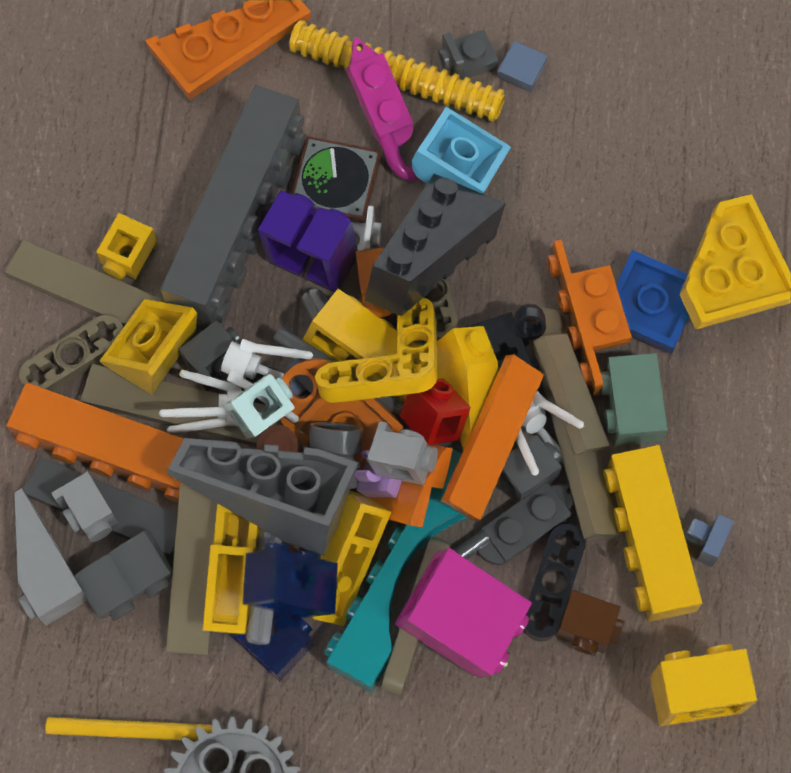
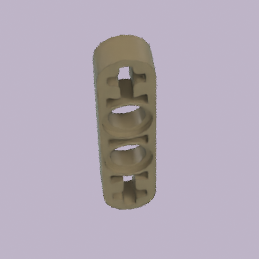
M431 536L412 593L434 554L450 548L451 542ZM401 628L381 686V690L398 696L403 694L420 643L418 639Z

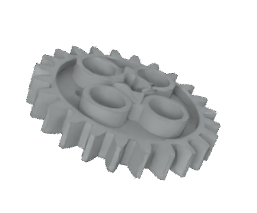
M230 717L227 729H222L218 720L214 719L212 721V733L209 734L200 726H197L196 732L199 740L195 743L183 737L182 742L187 751L185 754L172 751L170 755L179 764L177 768H164V773H210L206 766V758L209 753L216 749L224 750L229 757V765L222 773H234L236 757L240 750H244L246 753L240 773H247L249 765L257 760L266 761L270 765L271 773H299L301 770L300 767L296 766L287 767L286 762L294 753L292 750L282 753L278 751L283 741L281 736L274 738L270 742L267 740L269 726L265 725L256 734L253 732L254 725L252 719L247 720L243 729H238L235 717Z

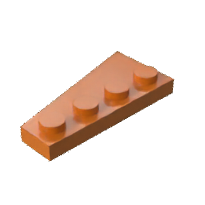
M249 0L244 2L241 8L227 13L225 10L210 15L211 19L194 26L188 23L175 28V33L160 39L158 36L146 39L145 43L148 50L189 100H192L290 34L296 23L300 20L306 22L311 20V11L301 0Z

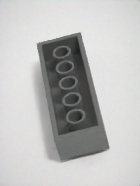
M256 84L161 286L165 303L188 306L195 309L197 312L196 327L202 330L216 320L220 323L226 321L232 302L229 301L234 288L239 289L244 282L247 267L244 265L249 254L255 255L260 246L261 238L258 228L275 201L279 187L284 189L288 184L292 167L289 165L294 155L299 156L306 141V134L302 130L304 116L300 114L299 99Z

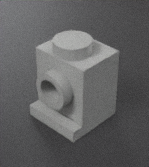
M380 421L367 461L377 476L424 485L428 472H433L435 469L438 450L436 447L428 446L424 437L419 433L411 430H401L400 433H395L391 430L388 423Z
M88 471L51 493L62 510H64L63 513L74 532L76 533L82 529L90 542H96L106 537L112 531L111 527L118 523Z

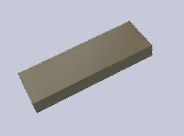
M544 335L534 340L536 352L556 405L584 422V427L579 429L562 420L574 453L578 455L599 451L608 447V440L568 335Z

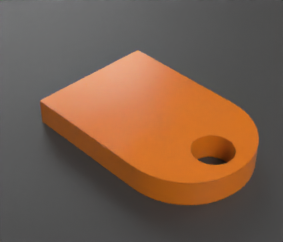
M322 358L303 360L292 366L282 377V380L290 390V381L296 375H306L313 382V391L308 396L299 397L292 392L293 397L290 401L295 408L291 411L299 417L298 422L294 423L285 416L280 418L282 424L290 428L295 433L297 439L307 448L310 423L334 422L363 428L361 453L363 450H370L380 421L388 423L391 430L395 433H399L404 427V424L376 398L339 403L324 401L320 397L315 375L322 366L333 361ZM361 453L354 456V459L360 463L359 470L364 469L367 460L361 456Z

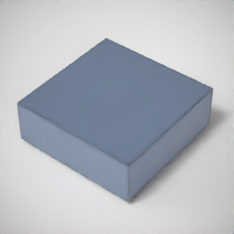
M514 41L498 69L497 77L531 92L547 63L548 55Z

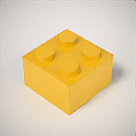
M732 644L710 647L707 649L708 654L691 657L690 651H679L665 655V661L660 662L650 675L659 727L743 714L758 701L747 649L733 650Z

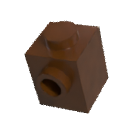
M572 590L557 638L572 642L574 650L594 656L597 651L605 653L609 642L617 645L624 625V620L617 618L621 606Z

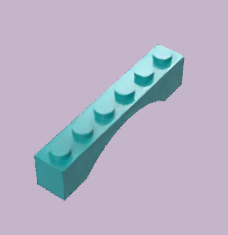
M454 449L452 450L444 489L435 487L431 489L423 528L406 525L405 528L399 525L387 545L392 551L385 563L377 561L367 579V583L371 584L368 592L363 599L359 596L355 598L346 614V618L350 622L344 633L341 635L336 632L324 654L329 657L327 660L329 670L371 694L385 672L392 654L389 633L390 612L395 591L405 569L416 554L429 542L431 536L435 537L452 525L469 519L441 501L462 455Z

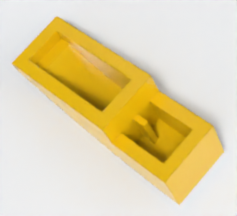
M218 503L214 543L210 546L203 631L246 634L260 527Z

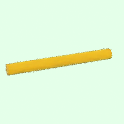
M47 717L45 730L46 734L161 740H182L183 737H186L191 741H197L199 738L196 727L200 726L209 734L212 733V725Z

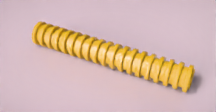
M304 20L296 23L289 40V47L292 53L301 51V55L304 57L311 55L315 61L321 58L324 64L329 65L332 62L335 68L339 69L341 66H344L346 71V68L350 66L352 41H350L349 36L344 35L341 38L338 32L333 31L330 34L328 29L324 27L318 30L317 25L311 24L307 26V22ZM367 42L365 43V44L368 45L371 49H373V48H372V45H371L370 43H367ZM356 46L357 50L361 51V47ZM377 46L373 49L378 54L384 53L382 47ZM390 50L384 53L396 84L401 91L405 92L407 89H410L411 94L421 93V97L424 99L430 96L435 103L441 100L444 101V106L449 107L453 104L458 111L464 108L467 114L471 115L473 112H476L478 118L482 119L484 116H487L490 122H494L495 119L497 120L505 100L503 89L499 88L498 91H494L491 85H487L486 88L482 87V82L476 81L474 84L471 83V79L468 77L462 80L457 73L451 76L448 70L443 69L439 72L438 67L434 65L428 68L425 62L416 64V60L413 58L407 61L404 55L399 54L396 57L394 52Z

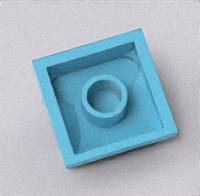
M446 107L412 159V169L415 175L425 183H428L435 173L483 194L511 146Z

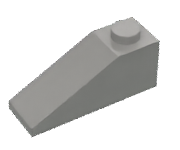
M21 488L14 492L18 584L25 594L18 599L31 620L38 617L47 626L82 605L88 599L30 498Z

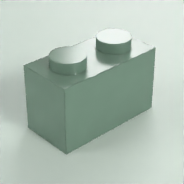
M657 353L608 357L605 370L600 372L603 380L601 395H608L610 408L604 411L606 433H613L615 446L663 442L668 427Z

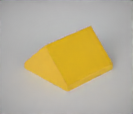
M144 299L100 359V362L121 377L153 395L179 358V349L196 334L197 312L193 307Z

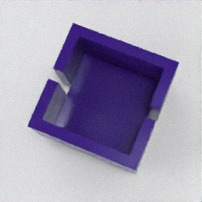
M280 190L258 228L268 262L300 277L312 256L316 259L305 276L306 280L336 292L337 289L341 288L356 261V251L358 249L352 222L347 215L337 209L330 208L328 211L320 207L316 209L314 208V202L308 197L299 193L291 195Z

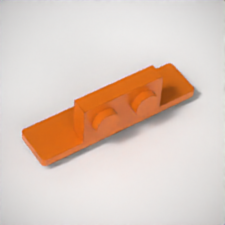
M562 240L553 241L551 255H547L549 273L551 278L558 277L561 288L560 291H557L559 308L562 314L568 313L571 326L567 327L568 338L573 350H579L582 363H579V367L586 385L589 386L592 397L600 396L603 380L594 351L628 344L631 342L632 336L611 266L607 265L572 274Z

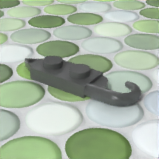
M548 482L482 527L481 531L463 542L453 551L467 560L478 553L491 564L499 566L507 564L551 533L554 528L571 519L572 513L570 510L574 500L573 496L567 492L571 490L570 485L550 486Z

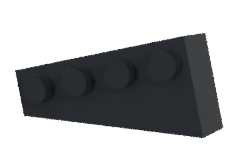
M434 173L373 264L365 301L399 316L404 315L432 291L435 283L442 278L446 280L454 273L455 267L464 259L468 261L477 253L478 248L483 243L488 244L496 237L506 203Z

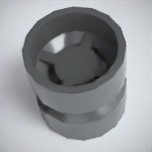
M334 422L310 423L308 448L321 449L358 462L354 459V456L361 453L363 428ZM355 476L350 489L358 487V480Z

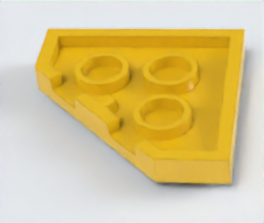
M752 194L719 202L712 211L679 294L696 330L791 303V272Z

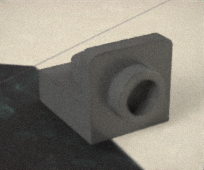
M484 30L456 40L453 39L450 32L443 34L442 49L438 50L439 59L443 69L451 70L452 75L457 73L460 75V79L464 80L465 77L471 78L498 68V58Z

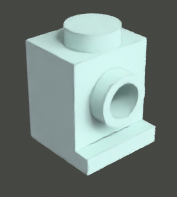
M272 374L262 377L223 405L247 439L256 437L295 408L290 401L293 395L287 384L280 377L274 379ZM257 397L264 399L266 402V409L262 413L257 412L253 406V402Z

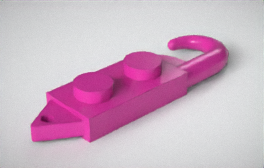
M355 37L352 41L350 66L346 68V72L373 135L379 141L389 167L396 176L408 181L420 180L413 172V169L404 163L398 149L399 146L411 137L413 121L384 53H376L359 38ZM356 46L361 47V51H358Z

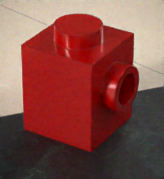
M437 379L435 385L429 390L407 394L400 417L412 431L422 435L429 446L458 441L471 407L445 379Z

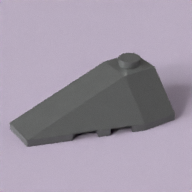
M184 438L168 468V475L284 542L323 556L325 555L339 524L358 462L315 448H304L303 453L278 451V445L265 444L264 449L240 448L236 442Z

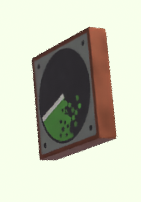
M307 136L291 195L295 193L302 194L314 202V208L316 209L319 207L327 211L330 208L337 209L347 215L351 222L365 223L382 157L381 151Z

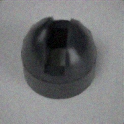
M525 304L516 311L513 319L516 335L523 339H536L544 334L546 330V317L539 306L536 304Z

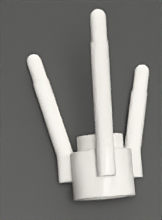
M243 339L241 344L231 342L225 354L221 372L229 374L228 382L239 385L246 390L253 384L245 378L254 379L256 373L264 376L272 374L274 379L278 377L282 379L284 373L261 365L262 357L255 353L308 360L312 359L313 353L292 348L256 344ZM257 397L259 400L266 404L264 399ZM292 411L284 415L294 423L299 420V417Z
M181 370L179 375L182 378L227 391V394H219L218 407L175 408L159 411L160 417L218 416L215 419L169 426L167 432L170 434L223 426H238L223 405L242 393V387L199 373Z
M538 391L516 438L523 458L531 474L534 476L538 475L539 469L522 431H527L530 434L537 433L544 443L550 442L559 453L564 464L559 445L543 427L546 423L545 410L579 429L584 427L583 421L549 402Z

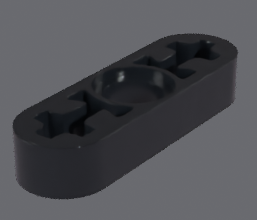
M561 524L551 532L529 597V601L532 604L526 613L529 621L524 632L535 641H548L557 634L586 547V539L583 538L582 530L573 524ZM565 535L572 536V544L578 546V549L571 548L565 561L567 565L572 564L573 569L557 562L561 544L555 542V540H563ZM551 557L556 562H548V558ZM549 572L562 574L566 580L565 589L559 593L548 592L542 584L544 575ZM536 595L547 602L561 604L560 608L551 604L547 620L552 622L553 626H545L543 631L536 630V622L530 619V616L538 617L543 605V601L535 600Z

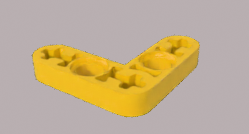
M422 298L404 315H397V354L332 362L322 366L315 375L320 397L329 403H339L420 393L432 388L437 381V321L432 302L429 299ZM419 316L420 324L413 325L415 317ZM414 341H427L426 344L420 347H407ZM414 364H421L419 373H415ZM374 374H386L383 379L378 381L366 380Z

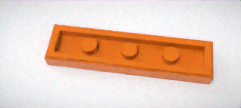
M514 354L505 356L441 500L471 520H481L544 376L543 373Z

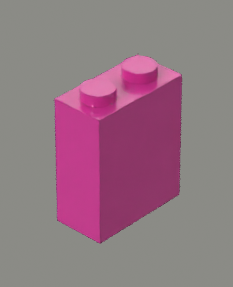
M447 548L434 554L395 625L476 678L493 676V674H498L505 666L509 658V652L506 650L513 637L517 638L527 626L529 617L526 613L532 602L452 549Z

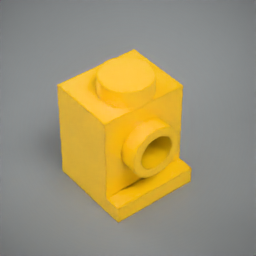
M118 213L96 253L100 263L104 265L102 270L106 274L117 280H123L125 276L136 280L151 251L155 250L158 246V241L152 227ZM125 252H131L128 258L122 256Z

